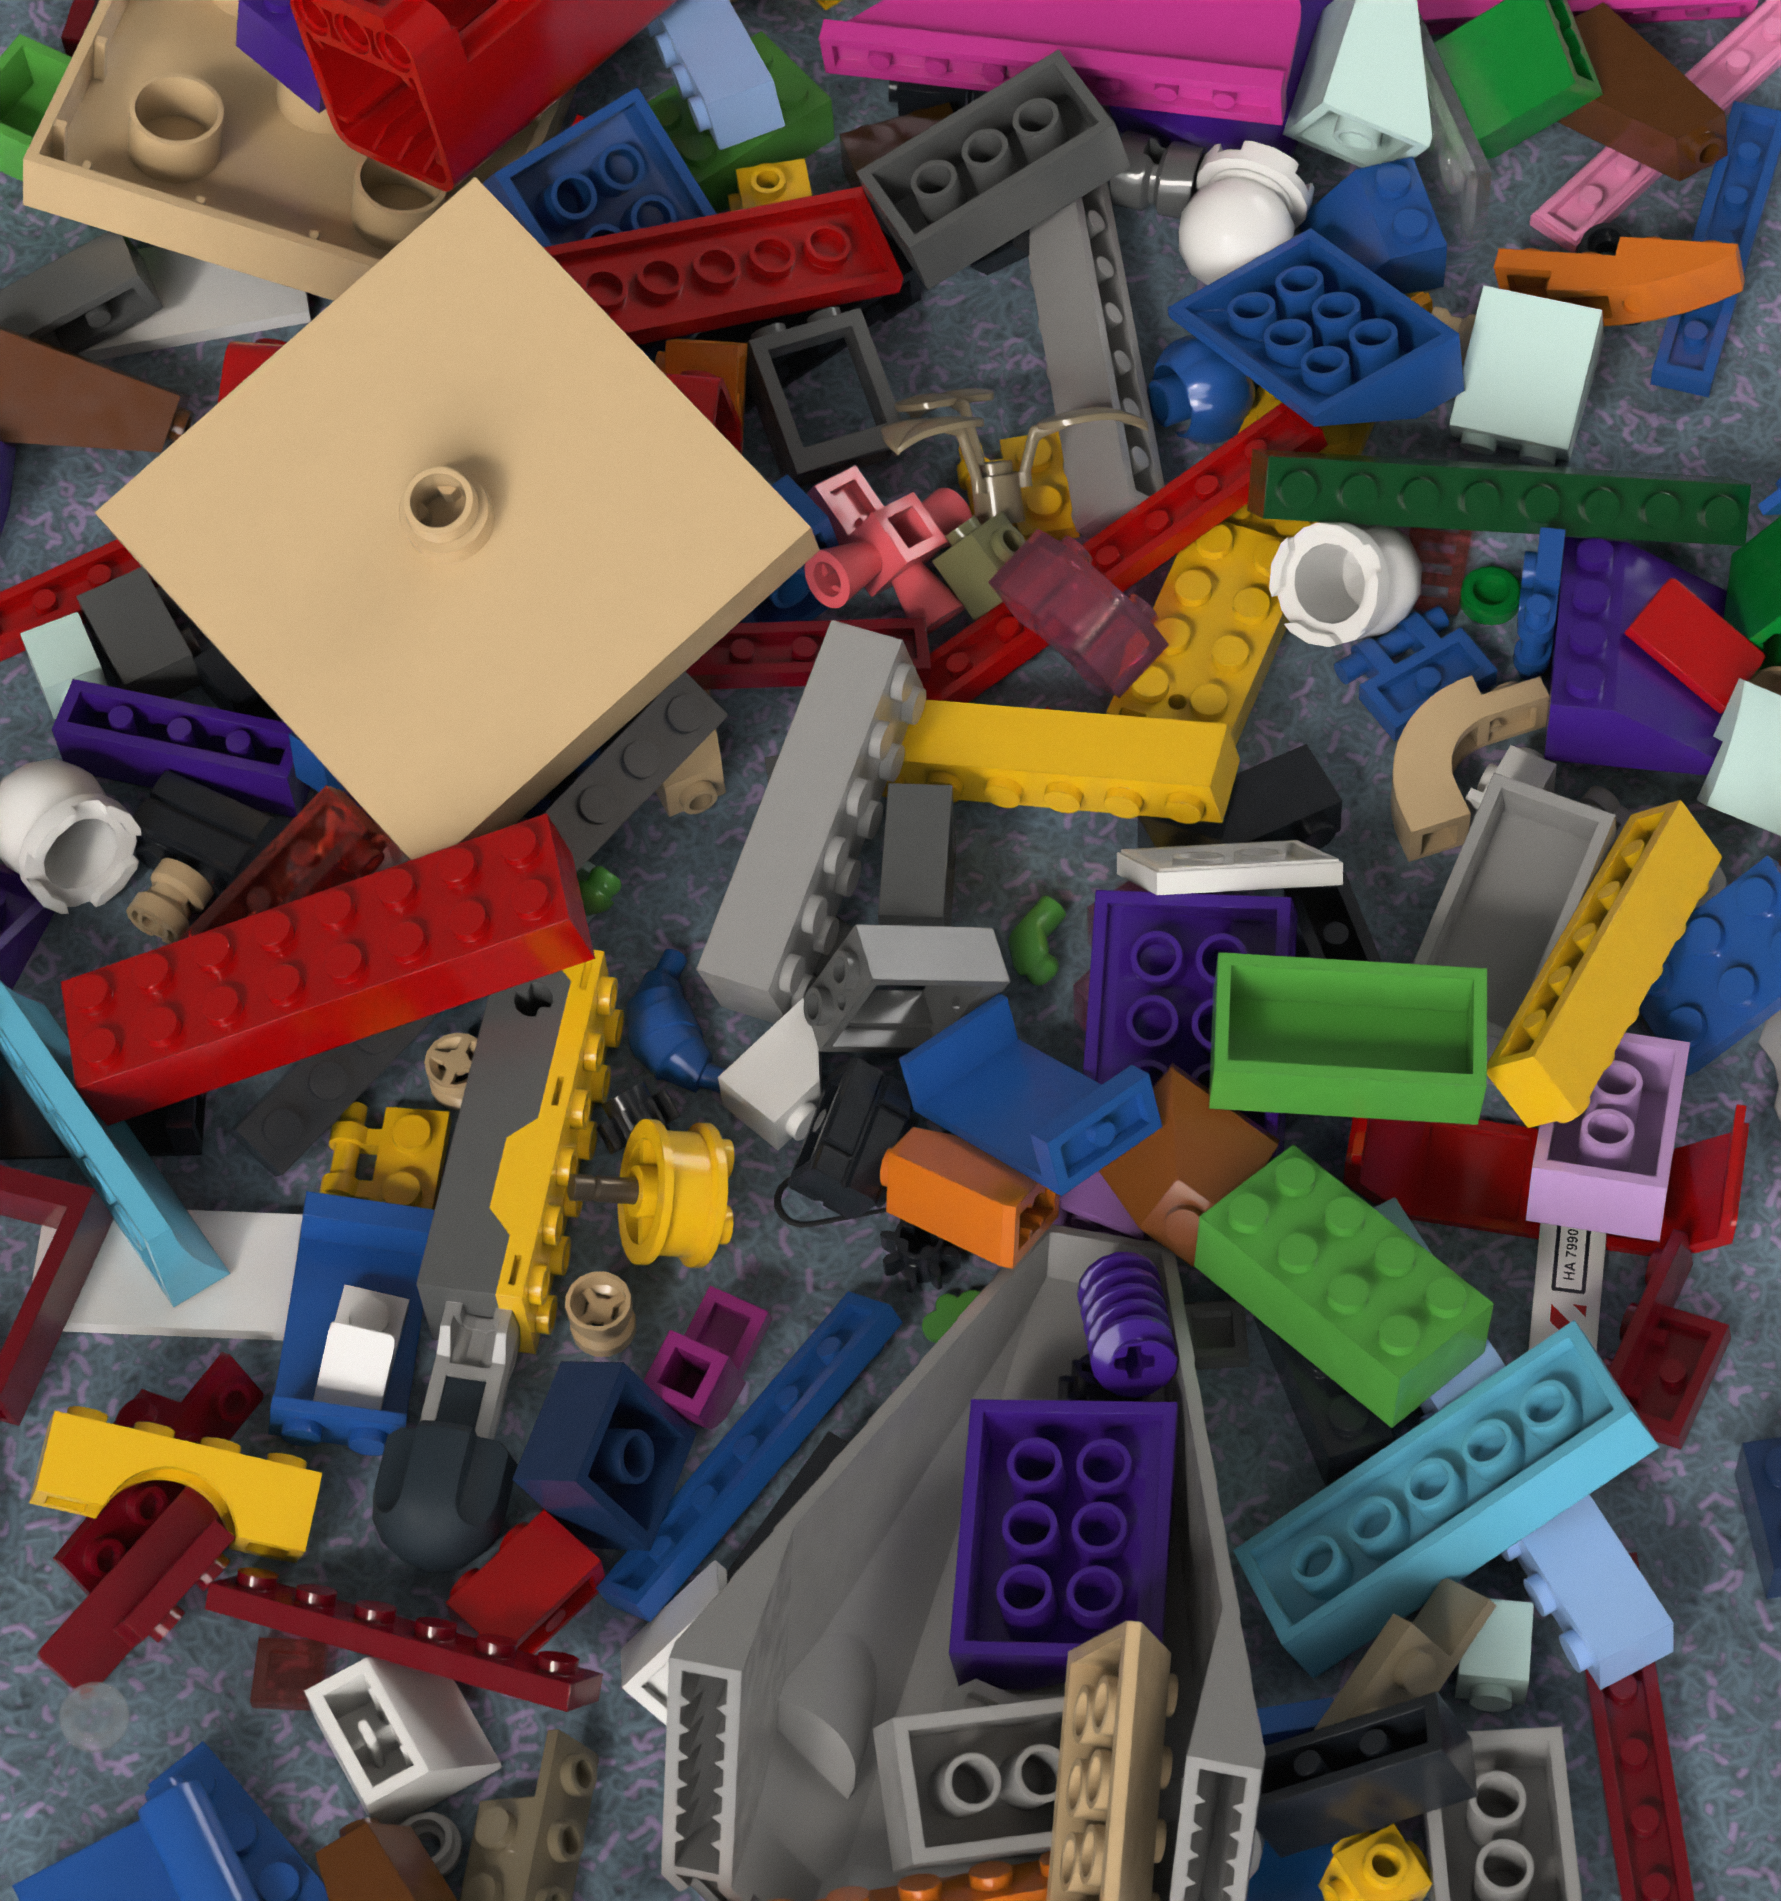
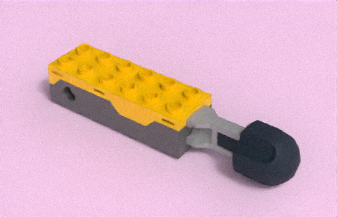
M593 950L595 956L593 960L488 995L416 1283L432 1339L438 1340L436 1357L420 1422L416 1428L401 1427L387 1435L373 1493L372 1520L381 1541L403 1562L429 1573L461 1570L492 1546L504 1524L514 1482L512 1478L518 1465L504 1444L495 1440L509 1378L515 1367L518 1352L536 1354L540 1334L551 1335L555 1326L557 1296L550 1295L554 1275L565 1276L569 1266L571 1238L564 1236L568 1217L578 1218L583 1206V1201L569 1200L567 1194L568 1179L571 1174H578L582 1159L592 1160L594 1157L598 1137L596 1129L598 1124L591 1121L594 1104H603L607 1101L611 1082L610 1065H604L608 1047H619L623 1034L624 1012L623 1010L615 1009L618 980L615 977H609L604 951Z

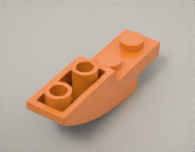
M1653 236L1645 238L1620 237L1615 255H1601L1595 252H1552L1535 248L1523 250L1499 248L1494 263V271L1499 289L1600 309L1603 312L1604 326L1640 323L1683 314L1743 291L1745 284L1738 244L1722 243L1716 240L1700 242L1668 240Z

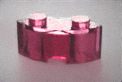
M1037 529L988 583L1018 622L1034 631L1049 643L1073 666L1084 680L1120 698L1169 645L1153 625L1159 617L1154 609L1141 597L1133 593L1126 597L1112 582L1091 565L1093 561L1091 555L1075 539L1066 535L1061 541H1058Z

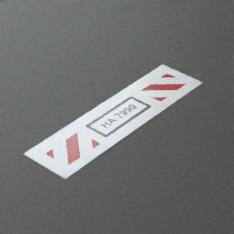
M1540 1223L1528 1351L1573 1320L1576 1321L1595 1350H1597L1607 1233Z

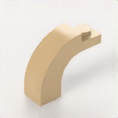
M1471 675L1435 693L1409 719L1399 738L1394 755L1390 799L1394 829L1409 862L1464 844L1469 832L1471 813L1457 786L1453 773L1463 759L1479 748L1546 727L1550 696L1540 676L1520 683L1516 681L1506 682L1498 685L1489 693L1481 695Z

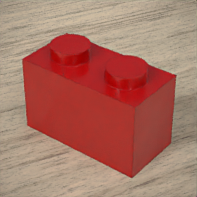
M543 1509L529 1523L523 1521L514 1526L503 1538L499 1546V1552L481 1569L472 1568L463 1574L453 1586L450 1598L445 1604L451 1621L457 1624V1631L459 1633L474 1638L479 1634L507 1636L518 1642L517 1650L535 1655L599 1593L596 1587L605 1578L602 1561Z

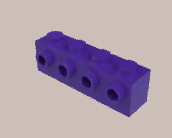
M73 679L52 727L62 761L76 765L97 777L153 788L164 771L170 770L253 809L293 818H299L310 790V786L296 778L288 734L292 730L284 722Z

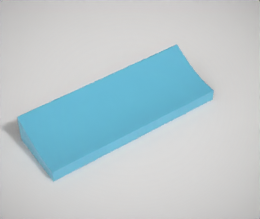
M0 981L1 1055L92 1188L96 1189L114 1221L172 1306L176 1307L231 1274L125 1120L107 1126L76 1090L69 1039L47 1007L16 993Z
M1573 1320L1241 1544L1233 1552L1282 1646L1314 1679L1377 1637L1393 1613L1405 1618L1425 1605L1442 1579L1449 1578L1458 1583L1658 1449L1659 1445L1626 1398L1586 1334L1576 1321Z

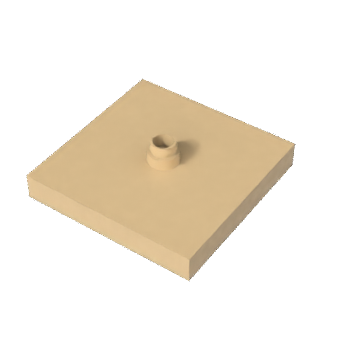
M100 0L23 158V205L334 301L474 177L483 183L493 173L558 135L577 86L458 186L446 192L348 147L335 132L326 109L321 113L316 112L236 46L239 0Z
M476 177L470 180L94 512L118 541L409 860L514 825L820 550L812 528Z

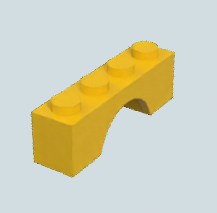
M70 1406L67 1409V1413L54 1411L47 1426L29 1501L30 1504L96 1519L112 1498L132 1485L152 1480L173 1481L196 1490L214 1506L222 1519L225 1529L235 1537L229 1544V1549L297 1563L305 1553L322 1473L306 1469L307 1461L283 1453H269L266 1460L240 1454L241 1446L237 1443L220 1438L205 1437L201 1439L200 1444L175 1439V1431L173 1429L151 1422H136L134 1429L107 1423V1414L87 1407Z

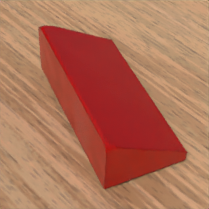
M1669 578L1655 592L1624 632L1633 642L1720 714L1725 711L1739 678L1749 681L1766 657L1764 652L1675 578Z

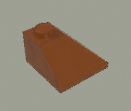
M1172 1062L1153 1086L1162 1128L1106 1165L1099 1172L1138 1228L1193 1267L1199 1216L1266 1166L1278 1147L1280 1140L1239 1110L1209 1109L1210 1089Z

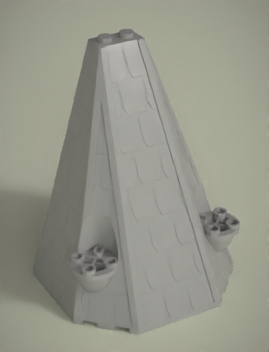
M1052 1224L1013 1269L1003 1267L959 1315L957 1321L921 1359L918 1366L871 1416L868 1423L775 1526L773 1532L737 1570L727 1585L675 1641L669 1656L661 1875L679 1892L691 1886L706 1901H769L773 1899L812 1901L826 1898L829 1892L841 1887L860 1886L868 1890L896 1886L901 1879L914 1874L929 1873L941 1878L969 1873V1869L972 1866L986 1862L979 1861L893 1873L873 1728L895 1717L939 1712L944 1693L959 1686L949 1656V1643L971 1399L1058 1400L1059 1376H1071L1072 1360H1079L1082 1356L1089 1353L1077 1298L1080 1278L1088 1266L1103 1256L1116 1252H1135L1149 1258L1158 1269L1175 1343L1174 1354L1178 1358L1176 1371L1168 1383L1154 1393L1142 1396V1402H1177L1178 1404L1164 1646L1171 1652L1170 1673L1176 1674L1178 1678V1698L1173 1715L1166 1717L1164 1746H1170L1173 1760L1169 1784L1165 1790H1160L1158 1818L1165 1820L1167 1836L1163 1857L1159 1863H1154L1152 1892L1159 1894L1160 1901L1247 1900L1249 1879L1259 1868L1265 1838L1256 1829L1265 1748L1240 1622L1241 1613L1217 1492V1479L1205 1425L1204 1408L1195 1369V1356L1183 1301V1290L1176 1257L1173 1252L1157 1242ZM1043 1853L987 1861H1003L1013 1865L1039 1860Z

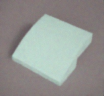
M1739 678L1713 737L1723 742L1697 797V801L1781 836V695Z

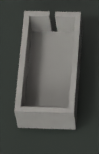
M1495 772L1413 964L1487 968L1488 1058L1491 1057L1617 839L1616 815Z

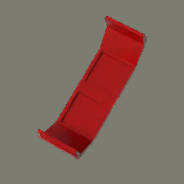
M1736 1104L1730 1133L1674 1149L1660 1242L1607 1233L1605 1250L1651 1257L1656 1248H1665L1673 1229L1688 1233L1691 1253H1699L1733 1243L1749 1132V1123L1745 1122V1105ZM1353 1117L1343 1182L1351 1189L1378 1205L1395 1197L1410 1220L1539 1240L1540 1223L1526 1221L1538 1128H1527L1525 1126L1479 1120L1478 1125Z

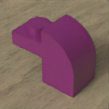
M710 1285L685 1334L682 1335L671 1329L669 1330L643 1381L679 1416L707 1429L717 1427L727 1417L746 1384L743 1376L773 1320L770 1313Z

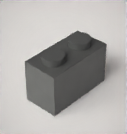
M143 567L76 596L86 626L120 689L171 699L201 685L194 658L202 654L198 642L189 627L181 631L178 630L173 621L180 617L175 602L160 586L155 587Z

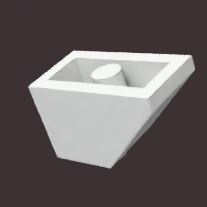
M803 998L718 1077L722 1105L776 1150H780L792 1137L797 1141L806 1137L822 1095V1053L819 1052L812 1026L805 1019Z

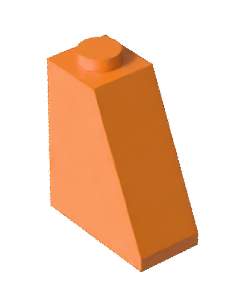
M912 1127L893 1148H888L884 1154L880 1169V1182L882 1186L887 1187V1213L998 1266L1013 1269L1059 1217L1060 1195L956 1135Z

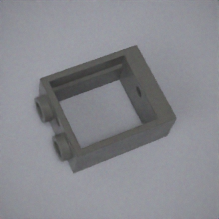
M839 307L823 309L810 315L806 319V324L786 329L784 323L768 325L752 333L751 340L748 341L746 380L781 477L788 474L799 487L829 479L855 465L858 469L899 456L882 439V426L902 420L899 412L895 409L896 403L861 308L844 313L841 312ZM844 338L876 426L803 448L771 359Z
M888 783L878 908L879 925L951 927L956 863L952 785Z
M855 924L803 997L804 1016L807 1023L812 1026L819 1052L909 1053L998 993L1001 994L1010 983V979L993 928ZM877 985L926 986L923 991L874 990Z

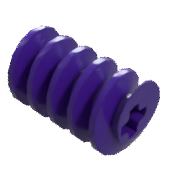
M1116 1252L1099 1258L1088 1266L1079 1280L1077 1298L1094 1377L1105 1389L1119 1396L1137 1398L1152 1394L1168 1383L1176 1371L1178 1358L1174 1354L1175 1343L1158 1269L1149 1258L1135 1252Z

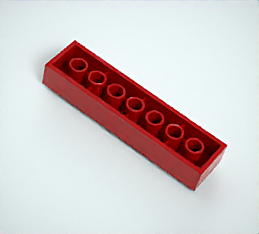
M546 813L61 981L76 1090L106 1125L109 1126L593 960L595 956L573 855Z

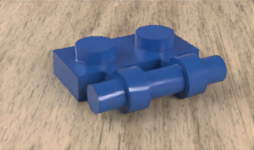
M1540 527L1538 552L1525 551L1517 618V634L1520 640L1514 648L1513 663L1519 676L1526 681L1541 677L1550 665L1565 529Z
M1438 605L1422 614L1415 611L1411 612L1396 625V629L1376 640L1370 637L1365 638L1351 647L1350 655L1334 663L1335 672L1344 684H1349L1364 674L1371 678L1359 685V700L1394 742L1400 738L1403 729L1417 709L1435 693L1471 675L1479 691L1482 692L1496 684L1498 671L1462 627L1443 638L1438 636V632L1449 627L1448 617ZM1410 648L1413 652H1416L1397 664H1394L1391 660Z

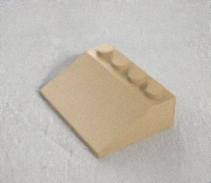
M1127 1620L1068 1651L1046 1901H1160L1159 1894L1152 1892L1154 1863L1161 1861L1166 1845V1823L1164 1819L1158 1818L1160 1790L1167 1788L1172 1772V1750L1170 1746H1164L1166 1717L1173 1715L1177 1704L1178 1678L1176 1674L1170 1673L1171 1652L1142 1622Z

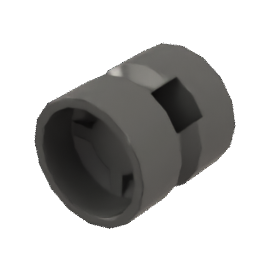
M1130 130L1125 131L1121 137V142L1131 167L1110 179L1109 191L1112 205L1143 211L1152 204L1155 205L1158 215L1181 220L1182 211L1198 191L1196 188L1197 173L1205 154L1208 152L1207 147L1177 140L1173 141L1168 147H1163L1158 136Z

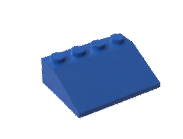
M638 87L493 173L482 183L542 247L716 214ZM694 334L639 344L637 346L653 361L656 359L658 351L665 352L667 340L688 339Z
M1311 228L1168 307V314L1172 320L1314 427L1416 419L1465 391L1459 333Z

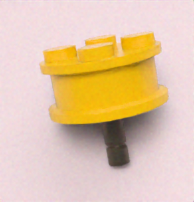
M642 1119L635 1125L627 1141L621 1163L620 1176L597 1175L594 1178L592 1175L571 1174L567 1185L568 1198L573 1201L590 1202L593 1199L595 1202L618 1203V1225L621 1243L627 1258L633 1264L649 1265L658 1256L678 1257L686 1267L703 1268L713 1258L718 1245H727L732 1237L734 1219L732 1209L727 1205L728 1178L734 1166V1146L730 1139H722L718 1129L711 1123L698 1122L693 1124L687 1131L666 1130L663 1123L659 1120Z

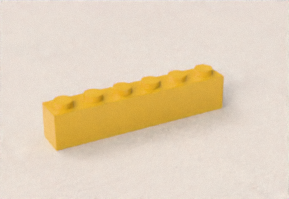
M926 700L920 720L916 725H908L901 745L905 748V755L901 771L894 782L887 781L882 797H887L888 783L952 785L953 803L965 800L992 803L1003 808H1014L1022 805L1051 808L1061 813H1074L1078 810L1111 813L1126 819L1148 816L1171 818L1184 824H1194L1199 821L1223 823L1240 758L1229 726L1225 723Z
M1681 800L1630 815L1487 1062V1076L1527 1128L1555 1121L1566 1123L1574 1120L1587 1109L1590 1104L1592 1091L1602 1073L1614 1061V1052L1627 1028L1637 1019L1639 1007L1651 985L1661 976L1663 972L1662 965L1675 942L1685 933L1687 928L1686 922L1697 902L1707 893L1710 887L1709 881L1719 865L1722 855Z

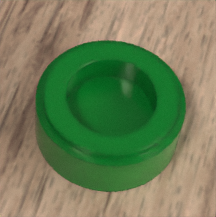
M1496 566L1477 568L1470 572L1461 584V608L1471 620L1479 624L1500 625L1506 623L1518 613L1521 584L1514 574L1504 568Z

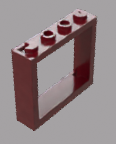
M0 1165V1215L57 1229L0 1352V1421L20 1426L114 1218L94 1188Z

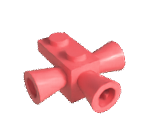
M855 465L815 485L807 493L829 517L839 546L819 550L805 563L804 571L808 587L815 598L823 605L830 608H840L863 587L873 597L893 586L906 618L925 617L927 635L954 619L965 609L956 594L925 565L940 549L951 547L945 536L972 517L966 501L957 492L949 488H938L923 502L912 492L884 506Z

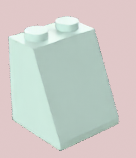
M1333 0L1323 9L1283 135L1361 168L1408 157L1415 158L1429 148L1432 140V129L1417 0Z
M1483 285L1463 366L1465 391L1456 396L1449 423L1451 435L1461 438L1460 446L1466 450L1481 454H1495L1497 446L1520 451V460L1537 466L1553 467L1556 459L1570 461L1605 339L1602 310Z

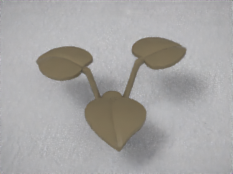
M962 388L942 393L915 395L895 402L896 411L906 412L911 418H920L923 414L936 408L950 406L959 412L961 416L908 419L881 427L883 441L897 455H900L903 450L912 444L933 435L946 433L956 436L971 477L975 516L982 525L1001 511H1003L1011 524L1025 521L1021 487L1033 486L1031 469L1037 444L1043 437L1075 424L1099 420L1120 421L1149 432L1146 420L1132 413L1113 408H1083L1041 419L1037 422L1038 424L1029 428L1020 470L1013 471L1012 460L985 462L976 427L985 426L984 419L973 417L969 404L971 402L994 400V391Z

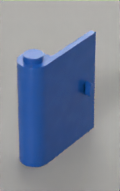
M175 1775L164 1779L145 1792L144 1795L147 1802L138 1810L140 1820L12 1885L19 1901L260 1900L202 1781L193 1780L186 1782L183 1775Z

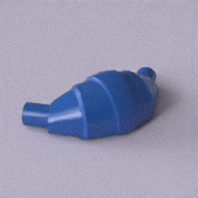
M665 949L655 970L645 973L635 995L626 1005L627 1036L630 1050L656 1080H665L694 1093H697L699 1088L702 1087L721 1094L718 1077L726 1068L711 1063L713 1054L705 1045L702 1030L690 1003L684 996V988L678 981L688 960L685 955L677 950Z

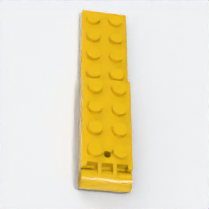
M1259 385L1255 394V402L1238 433L1282 402ZM1375 422L1319 426L1324 433L1328 446L1318 453L1361 455ZM1247 503L1178 552L1106 714L1225 723L1229 726L1236 746L1287 627L1284 624L1289 623V620L1281 610L1278 596L1271 597L1269 589L1271 563L1280 544L1286 538L1295 536L1303 527L1317 522L1263 519L1247 511Z

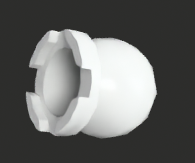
M1244 141L1241 150H1223L1220 143L1214 145L1205 154L1197 173L1196 188L1198 191L1182 211L1179 227V252L1191 275L1204 284L1209 285L1293 238L1294 230L1307 217L1314 194L1313 184L1305 185L1304 181L1296 174L1299 164L1293 158L1274 147L1254 141Z
M1317 522L1303 527L1295 536L1286 538L1280 544L1271 563L1269 589L1271 597L1278 596L1281 610L1290 622L1284 625L1291 633L1308 644L1332 647L1361 638L1387 633L1405 619L1421 594L1422 564L1410 538L1394 526Z
M51 758L27 763L2 778L0 782V858L8 868L20 874L22 882L43 907L60 914H69L67 907H76L89 901L95 907L105 904L125 887L139 863L133 853L137 843L136 835L141 836V828L118 801L106 796L104 790L91 773L76 765Z

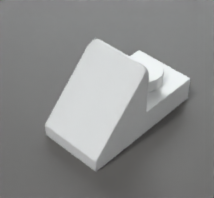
M344 1285L335 1321L329 1327L313 1401L382 1410L408 1312L409 1299Z

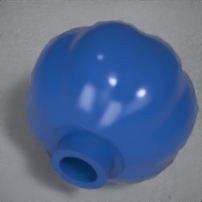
M1187 335L1172 341L1163 350L1154 367V375L1148 385L1147 394L1152 415L1161 426L1168 427L1191 419L1188 430L1175 432L1178 437L1201 444H1217L1227 441L1238 434L1244 419L1248 416L1255 402V391L1258 390L1259 385L1195 336Z

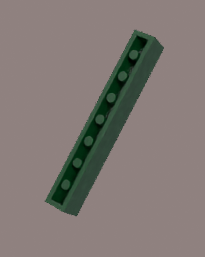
M1252 449L1247 511L1263 519L1345 522L1351 524L1540 534V527L1565 529V536L1745 546L1751 484L1730 477Z

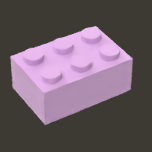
M1625 1033L1614 1052V1061L1602 1073L1592 1091L1590 1104L1587 1109L1572 1121L1566 1123L1555 1121L1539 1126L1531 1171L1526 1221L1660 1242L1690 1042Z

